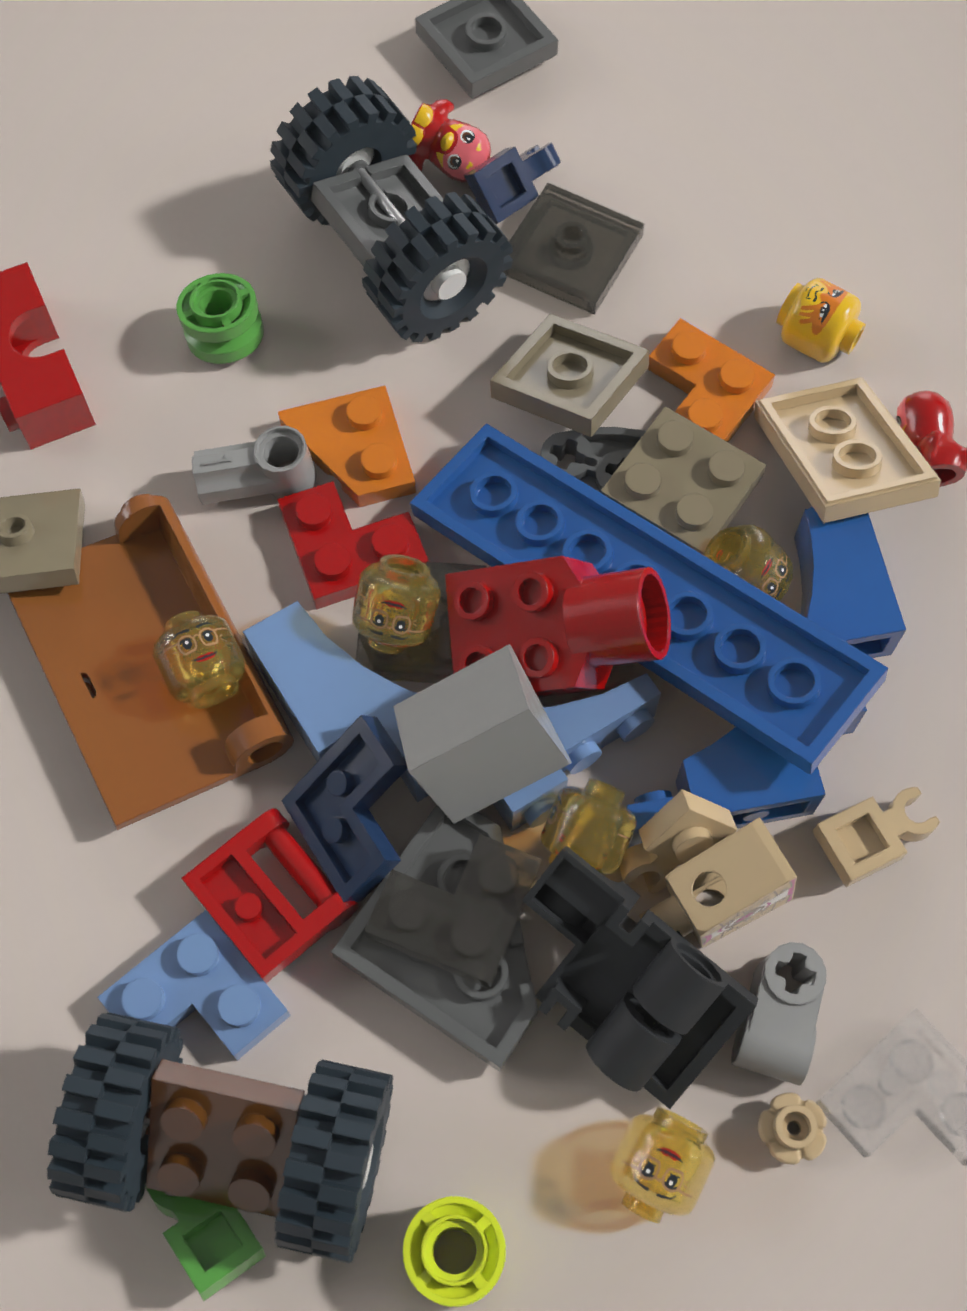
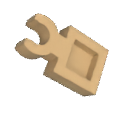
M909 787L900 791L884 812H882L872 796L815 826L812 832L846 888L902 860L908 852L900 839L909 842L921 841L927 838L940 824L937 816L918 823L910 820L906 815L905 806L914 803L922 794L918 787Z
M682 789L638 830L642 843L628 848L627 851L625 850V854L623 852L620 855L619 859L623 858L621 866L619 859L617 862L623 881L630 884L643 873L648 891L651 893L661 891L667 886L665 876L679 864H684L737 831L730 810Z

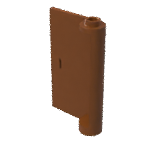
M150 494L134 496L123 504L121 511L114 521L116 535L82 547L79 584L7 593L117 830L265 766L285 754L294 743L290 730L170 501L164 496ZM205 622H209V623H212V624H213V625H211V624H205V625H202V626L199 627V628H196L197 625H199V624H201V623H205ZM203 628L227 629L216 630L218 643L210 646L204 645L199 636H195L197 649L188 655H183L179 651L178 646H174L163 653L167 648L178 643L179 638L182 636L191 635L193 637L195 634L199 635V631ZM189 629L188 632L180 633L174 638L176 633L182 630ZM204 631L201 632V638L205 644L216 642L214 632H210L213 636L212 641H206L204 636H202ZM193 639L190 640L192 642V647L190 649H185L183 647V642L181 643L180 649L184 653H187L195 648V643ZM224 650H226L224 654H222L216 660L219 666L218 675L216 674L217 666L215 663H211L214 667V670H216L213 671L212 668L205 661H192L197 659L200 655L206 654L208 652L217 651L215 656L211 658L214 660ZM184 661H187L186 664L181 665V666L178 667V669H177V666H178L179 664H181V663L184 662ZM188 668L189 681L186 682L185 673L182 675V678L187 684L190 683V686H187L183 681L178 682L182 680L179 674H169L166 672L179 673L182 669ZM83 678L89 679L91 684L84 682Z

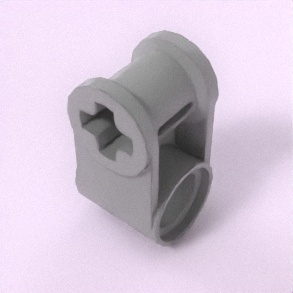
M789 942L778 946L757 965L753 973L750 992L758 998V1002L754 1010L736 1031L731 1056L732 1065L799 1086L804 1082L814 1052L816 1023L826 984L825 965L822 958L813 948L803 943ZM786 964L793 967L791 972L792 978L802 982V985L792 992L785 990V978L775 974Z

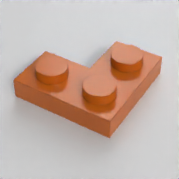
M681 318L649 355L648 370L688 394L675 412L726 442L731 440L753 412L755 401L763 399L772 388L775 374Z

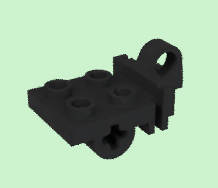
M565 846L522 900L575 944L536 993L535 997L542 1002L538 1009L547 1015L558 1001L567 1011L557 1025L564 1031L571 1026L588 1041L586 1043L588 1055L608 1078L630 1091L637 1092L642 1088L646 1089L670 1110L757 1006L758 998L649 909L638 923L632 920L627 914L640 898V895L623 881L615 882L603 876L568 846Z

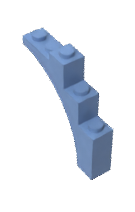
M298 601L243 631L251 657L317 762L360 715L377 717L405 758L393 706L417 694V692L407 690L363 667L322 632ZM647 673L600 695L557 706L543 707L572 763L493 803L511 832L525 823L534 828L547 822L555 801L558 809H562L563 805L561 806L557 795L559 794L561 802L565 800L568 778L564 774L565 770L568 769L570 774L583 771L599 759L602 755L600 749L618 738H621L623 742H629L642 735L654 724L655 719L653 717L657 710L661 692ZM408 769L400 776L417 802L429 796L408 772Z

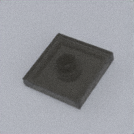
M547 183L509 241L513 248V252L509 254L513 262L511 269L505 270L503 273L509 278L595 315L641 240L645 224Z

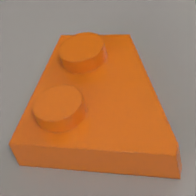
M385 385L278 411L281 426L295 428L304 436L312 461L327 475L337 478L341 483V489L359 507L416 493L415 479Z

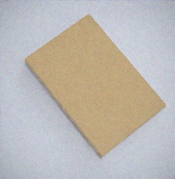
M863 377L755 401L754 418L823 523L938 497L941 479Z

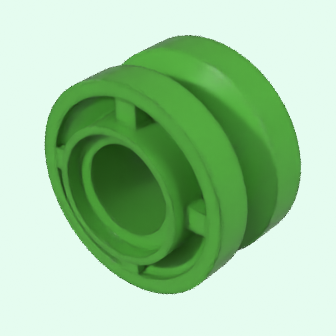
M228 273L206 275L191 282L178 297L176 310L179 321L183 328L187 345L197 358L215 364L231 363L245 358L261 343L264 335V326L258 310L255 291L245 279Z

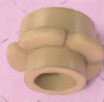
M796 1093L777 1095L770 1101L769 1110L763 1111L759 1117V1136L765 1142L771 1155L782 1163L795 1165L800 1162V1159L804 1158L811 1161L823 1152L827 1143V1137L823 1134V1128L827 1125L823 1110L813 1100H801L800 1096ZM789 1122H796L799 1125L800 1132L798 1135H792L788 1132L787 1126Z

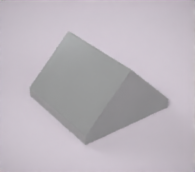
M511 645L497 650L393 706L408 772L453 823L572 763Z

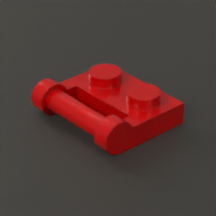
M272 808L261 814L181 878L265 983L274 978L325 934L345 923L359 907L356 901L343 902L331 881L287 831L290 823L277 808ZM267 847L317 906L304 919L251 857L260 849Z

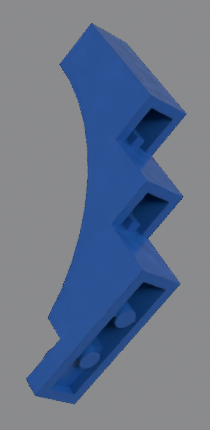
M813 506L805 509L794 536L801 572V615L872 658L892 655L906 632V627L869 513L823 523ZM866 706L854 719V721L843 733V735L850 734L855 731L856 727L858 726V724L860 723L861 719L867 711ZM737 727L712 745L684 759L675 781L678 793L683 789L730 810L737 828H742L759 817L763 823L813 815L826 795L818 766L809 775ZM657 790L636 797L634 804L626 805L621 826L632 836L629 846L626 847L630 848L642 843L638 830L673 798L671 791Z

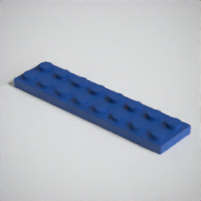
M487 423L410 502L413 516L491 567L566 556L592 563L599 574L644 567L653 568L662 580L668 599L671 618L670 646L667 655L663 659L638 663L809 775L813 773L886 680L888 667Z

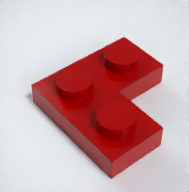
M334 481L277 499L282 518L316 610L374 591L376 588L380 589L386 579L396 581L397 583L408 579L404 576L391 574L395 571L405 570L414 577L430 572L428 557L409 511L352 530ZM385 582V584L383 585V587H386V586H387L386 584L392 585V584H395V583Z

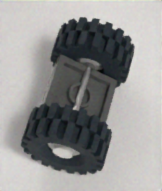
M349 76L346 86L337 78L328 81V91L322 93L317 87L309 92L308 96L311 101L304 107L297 102L289 111L294 117L290 123L283 121L280 123L276 132L282 140L272 141L270 152L275 158L270 160L272 171L276 174V179L308 219L313 222L317 219L321 225H331L362 264L363 271L367 274L366 277L362 278L363 287L367 291L366 294L401 338L407 340L410 337L413 342H422L426 335L432 341L440 338L442 330L446 328L449 332L459 328V322L467 317L471 321L479 314L476 309L482 303L488 305L494 299L495 295L492 292L494 287H502L507 279L503 271L511 269L513 262L509 255L513 252V248L508 238L471 196L463 194L460 198L456 192L446 193L443 199L408 156L415 154L417 144L412 139L416 136V133L410 121L375 81L366 78L363 82L359 76Z

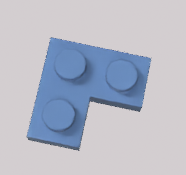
M207 910L203 911L97 997L109 1013L176 1027L197 1009L237 1060L291 1016L289 1011Z

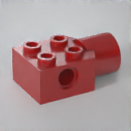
M556 556L445 574L453 674L497 650L511 645L536 695L544 697L604 690L613 665L661 660L667 655L669 650L671 618L668 599L660 576L651 567L599 574L592 563L566 556Z

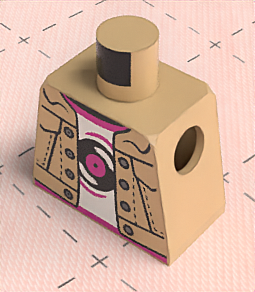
M759 817L668 873L665 879L671 897L649 910L682 937L692 932L701 948L791 901L794 895L797 876ZM714 891L720 894L723 900L714 906H704L696 900V897L702 892ZM646 910L645 912L639 914V918H640V919H641L642 916L647 912V910Z

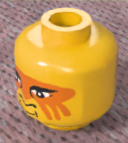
M814 278L805 286L797 283L785 299L776 319V323L782 326L781 338L785 344L821 363L831 361L839 351L849 355L866 327L865 323L857 320L861 311L859 298L822 278Z

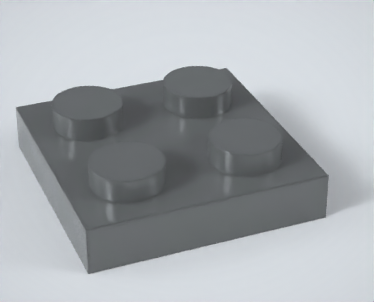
M449 0L415 17L416 34L471 99L557 56L558 39L523 0Z

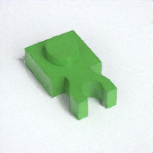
M146 1188L158 1210L178 1221V1223L163 1232V1235L203 1301H206L266 1257L261 1244L237 1208L189 1197L169 1196L163 1191Z

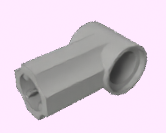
M290 426L269 428L259 435L258 439L254 442L194 451V456L192 457L193 476L197 494L202 505L265 494H272L275 498L279 499L313 488L316 483L317 473L305 438L297 429ZM295 460L288 466L277 467L282 462Z

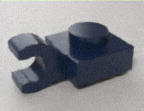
M552 142L542 148L539 145H535L519 155L516 147H509L465 174L464 177L477 203L493 222L498 224L539 197L532 181L555 168L561 161Z

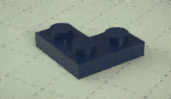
M360 715L281 800L343 902H361L401 861L369 811V808L408 768L405 758L379 719L374 716Z

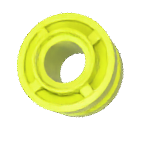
M449 1196L432 1201L415 1215L405 1234L403 1261L407 1275L415 1288L423 1296L439 1305L462 1307L481 1300L497 1284L505 1264L506 1243L498 1220L484 1205L470 1198ZM453 1230L468 1234L473 1239L477 1250L476 1258L471 1267L460 1274H449L442 1271L437 1266L434 1258V1248L438 1239L446 1232Z

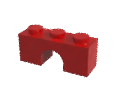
M25 262L0 271V385H2L6 395L0 398V413L9 432L20 429L30 449H34L95 426L96 423L64 349L40 357L28 356L38 346L56 340L59 336L30 267Z

